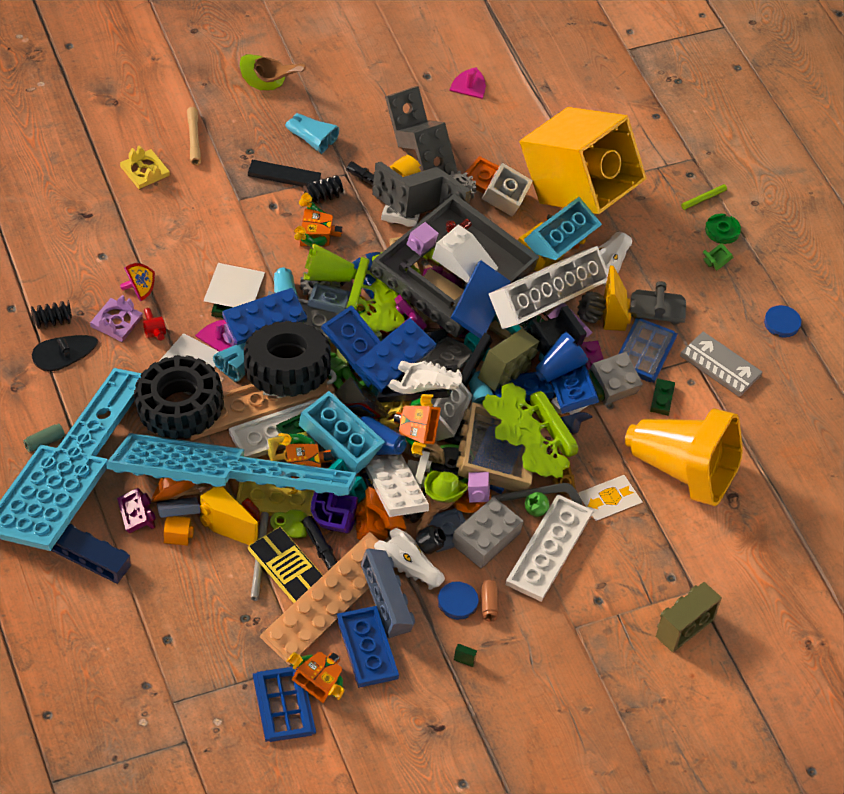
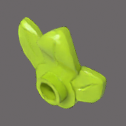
M292 509L286 513L277 512L272 515L270 525L274 530L281 526L290 538H304L307 536L306 529L303 523H301L307 517L304 512ZM277 519H283L284 522L278 523Z

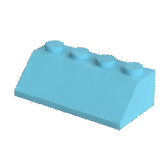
M578 197L533 230L524 241L535 254L557 260L602 224L582 199Z
M330 391L301 412L299 426L325 450H331V455L336 460L343 459L349 472L357 474L365 468L385 443L382 438Z

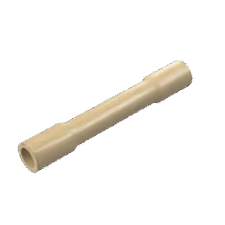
M189 107L187 109L190 135V162L192 165H199L201 163V152L198 137V110L195 107Z

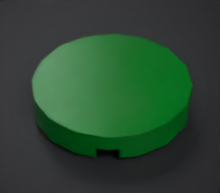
M721 213L709 217L706 222L705 232L716 243L730 244L739 238L741 226L736 218L728 217L726 214Z

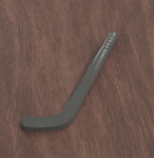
M569 483L491 496V498L495 497L502 502L526 498L535 492L543 494L567 492L572 501L583 506L578 492Z

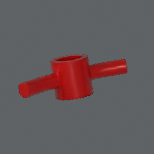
M145 308L144 314L147 320H143V328L146 338L156 337L159 341L164 340L166 327L163 317L154 318L151 309Z

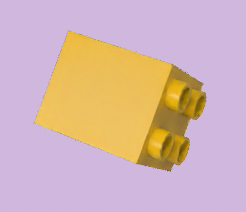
M567 107L519 141L540 204L564 208L580 197L592 213L600 214L647 179L628 115Z

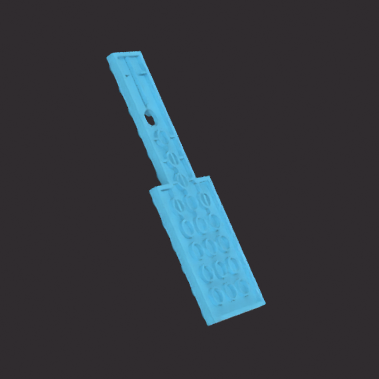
M114 368L60 445L55 448L40 444L0 500L1 540L51 551L106 471L108 459L96 457V455L135 401V384L141 378L140 375L142 373ZM107 411L111 412V415L105 419L97 418L98 414L103 415Z
M129 433L107 461V469L113 470L116 473L131 472L137 476L145 474L152 475L154 478H172L174 481L187 480L194 484L208 483L215 487L225 486L231 478L236 479L238 482L252 481L259 485L273 484L279 488L287 486L294 487L296 490L308 489L314 490L316 493L329 492L337 496L349 495L356 481L355 472L244 457V449L133 433Z

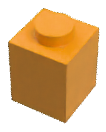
M166 517L164 543L188 546L189 538H193L194 526H191V518Z

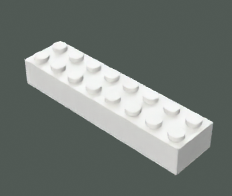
M595 246L489 293L500 325L504 329L520 324L605 283L608 271L598 246Z

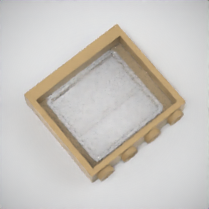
M472 402L469 409H465L463 420L466 421L461 430V435L463 436V440H461L459 445L461 456L458 457L456 467L459 468L458 476L469 478V472H489L490 485L512 491L527 490L531 485L533 472L523 468L522 456L525 453L526 447L522 444L515 446L507 440L496 439L495 427L501 424L502 420L491 416L482 404Z

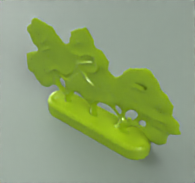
M379 255L373 256L372 261ZM361 257L346 308L352 305L356 310L357 304H362L365 312L359 315L373 332L377 333L380 330L386 332L393 331L405 322L404 316L395 308L397 304L394 299L399 294L367 270L370 260ZM413 264L411 268L420 274V270ZM366 274H370L376 279L371 286L363 284ZM362 288L372 290L374 298L368 301L363 300L360 297ZM368 304L376 309L375 313L369 309L370 306Z
M512 382L502 386L501 398L496 395L487 394L482 403L483 407L491 416L502 420L501 424L495 427V438L502 441L507 440L515 446L522 444L526 447L525 453L522 456L523 468L525 470L536 472L544 477L553 475L556 478H563V470L569 468L570 465L566 457L575 456L578 453V445L544 392L537 391L530 396L531 405L526 403L525 389L515 386ZM534 411L542 421V424L532 417ZM546 427L553 441H549L541 435L540 431L542 428ZM552 445L553 447H551V449L553 450V452L551 453V455H549L546 451L547 448ZM557 447H559L563 455L558 454Z

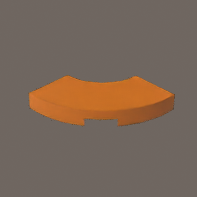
M368 487L365 490L367 507L380 515L386 529L398 528L405 531L406 525L402 515L389 517L376 490Z

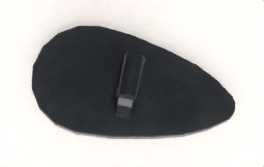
M88 335L65 336L46 340L37 344L33 349L32 360L36 367L43 371H57L88 355L96 347L98 340L96 337Z

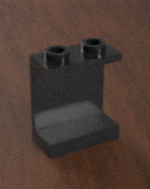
M568 306L561 307L558 317L540 323L532 317L526 327L527 332L540 341L537 348L544 356L565 332L573 337L574 343L577 346L583 344L587 332Z

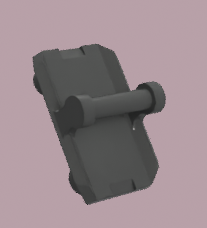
M659 281L656 283V291L639 289L631 294L630 313L635 319L663 320L677 325L680 322L685 323L686 299L680 294L665 293L667 284Z

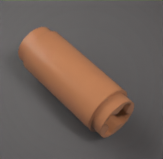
M485 580L481 586L482 616L485 621L491 622L498 618V587L494 580Z

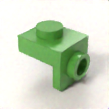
M722 243L709 253L706 250L703 251L705 256L704 262L708 267L713 266L716 271L734 258Z

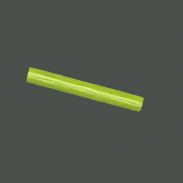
M723 184L682 203L681 207L683 210H686L727 191V186Z

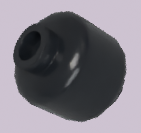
M429 525L417 532L415 541L422 552L432 554L444 547L446 536L440 527Z

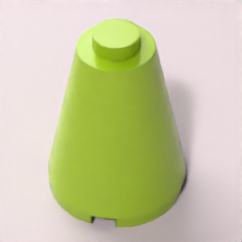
M312 244L313 249L310 248L305 265L308 273H304V280L350 282L351 279H355L357 268H354L353 263L317 244Z

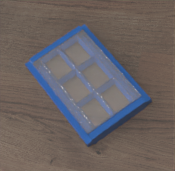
M636 318L619 354L627 352L640 379L655 383L678 333L644 319Z
M287 667L253 673L252 675L265 742L316 734L308 692L291 680L297 668Z

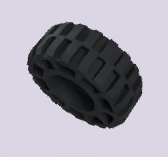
M285 321L265 325L260 330L253 332L245 343V374L252 385L269 395L294 397L299 394H307L311 390H316L320 384H323L330 374V343L319 329L316 330L314 326L306 325L303 322Z
M175 355L171 358H163L157 363L154 362L148 369L143 371L140 375L141 378L135 384L134 398L140 421L149 431L154 434L158 433L159 436L164 438L179 439L185 437L186 439L203 433L205 429H209L214 424V421L218 420L224 407V395L219 374L210 364H206L202 359H195L193 356ZM178 392L193 394L190 398L180 402L165 400L170 395Z

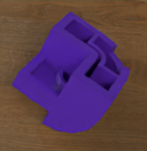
M314 491L311 501L313 518L321 527L327 530L349 534L355 523L354 515L359 499L350 495L337 496L334 493H316Z

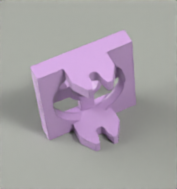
M123 295L118 300L110 298L90 322V327L123 342L143 318V313L134 309V304L130 298L125 301ZM113 309L120 310L119 314L110 315L107 312ZM126 314H129L131 317L130 323L124 321ZM115 318H119L122 320V322L120 324H114L112 320Z

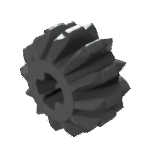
M589 291L585 295L583 294L582 299L579 300V306H577L579 309L577 312L579 319L589 323H596L598 320H601V316L606 308L604 306L606 303L604 296L600 293Z

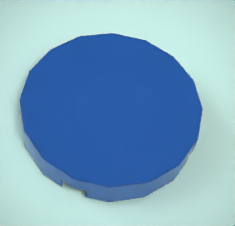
M778 305L771 307L766 312L764 324L770 333H776L779 337L784 338L795 335L800 329L802 320L796 310L788 306Z
M460 581L451 582L440 590L438 606L447 617L456 620L466 619L477 610L478 594L469 584Z

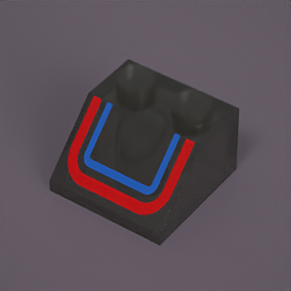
M351 377L335 392L337 398L358 417L368 416L373 419H382L389 416L383 405L379 403L377 396Z

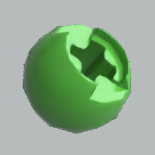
M540 492L527 496L524 503L527 513L533 517L544 515L550 506L547 496Z

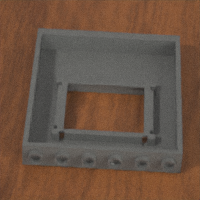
M454 193L377 256L372 262L370 273L457 338L466 328L451 319V316L462 294L456 300H453L412 269L411 266L433 249L436 243L458 224L475 236L497 265V272L510 280V284L517 281V277H526L537 265L539 256ZM426 222L439 234L435 245L420 256L406 244L410 232Z

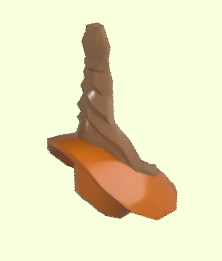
M163 477L158 482L151 502L177 499L182 495H203L210 488L206 485L194 484L187 480L174 481L172 478Z

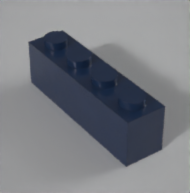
M70 523L51 549L52 552L116 584L120 582L131 567L130 555L126 551L119 550L108 542L101 541L93 537L92 534L77 529Z

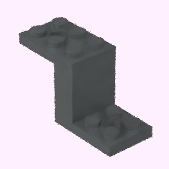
M419 86L385 96L398 147L416 150L418 162L421 165V172L438 167L448 175H451V171L457 174L458 171L445 122L427 120ZM407 103L410 109L407 113H404L403 106ZM436 157H439L440 164L438 166L434 165V159Z
M383 162L375 163L372 195L390 206L404 218L436 209L454 193L470 205L471 190L438 167L402 177Z

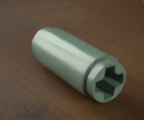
M54 424L26 437L23 443L28 452L36 451L40 444L45 446L65 436V433L60 424Z

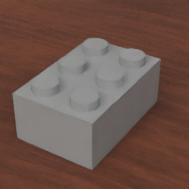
M492 497L454 531L452 542L457 550L482 569L521 533L523 520L495 497Z

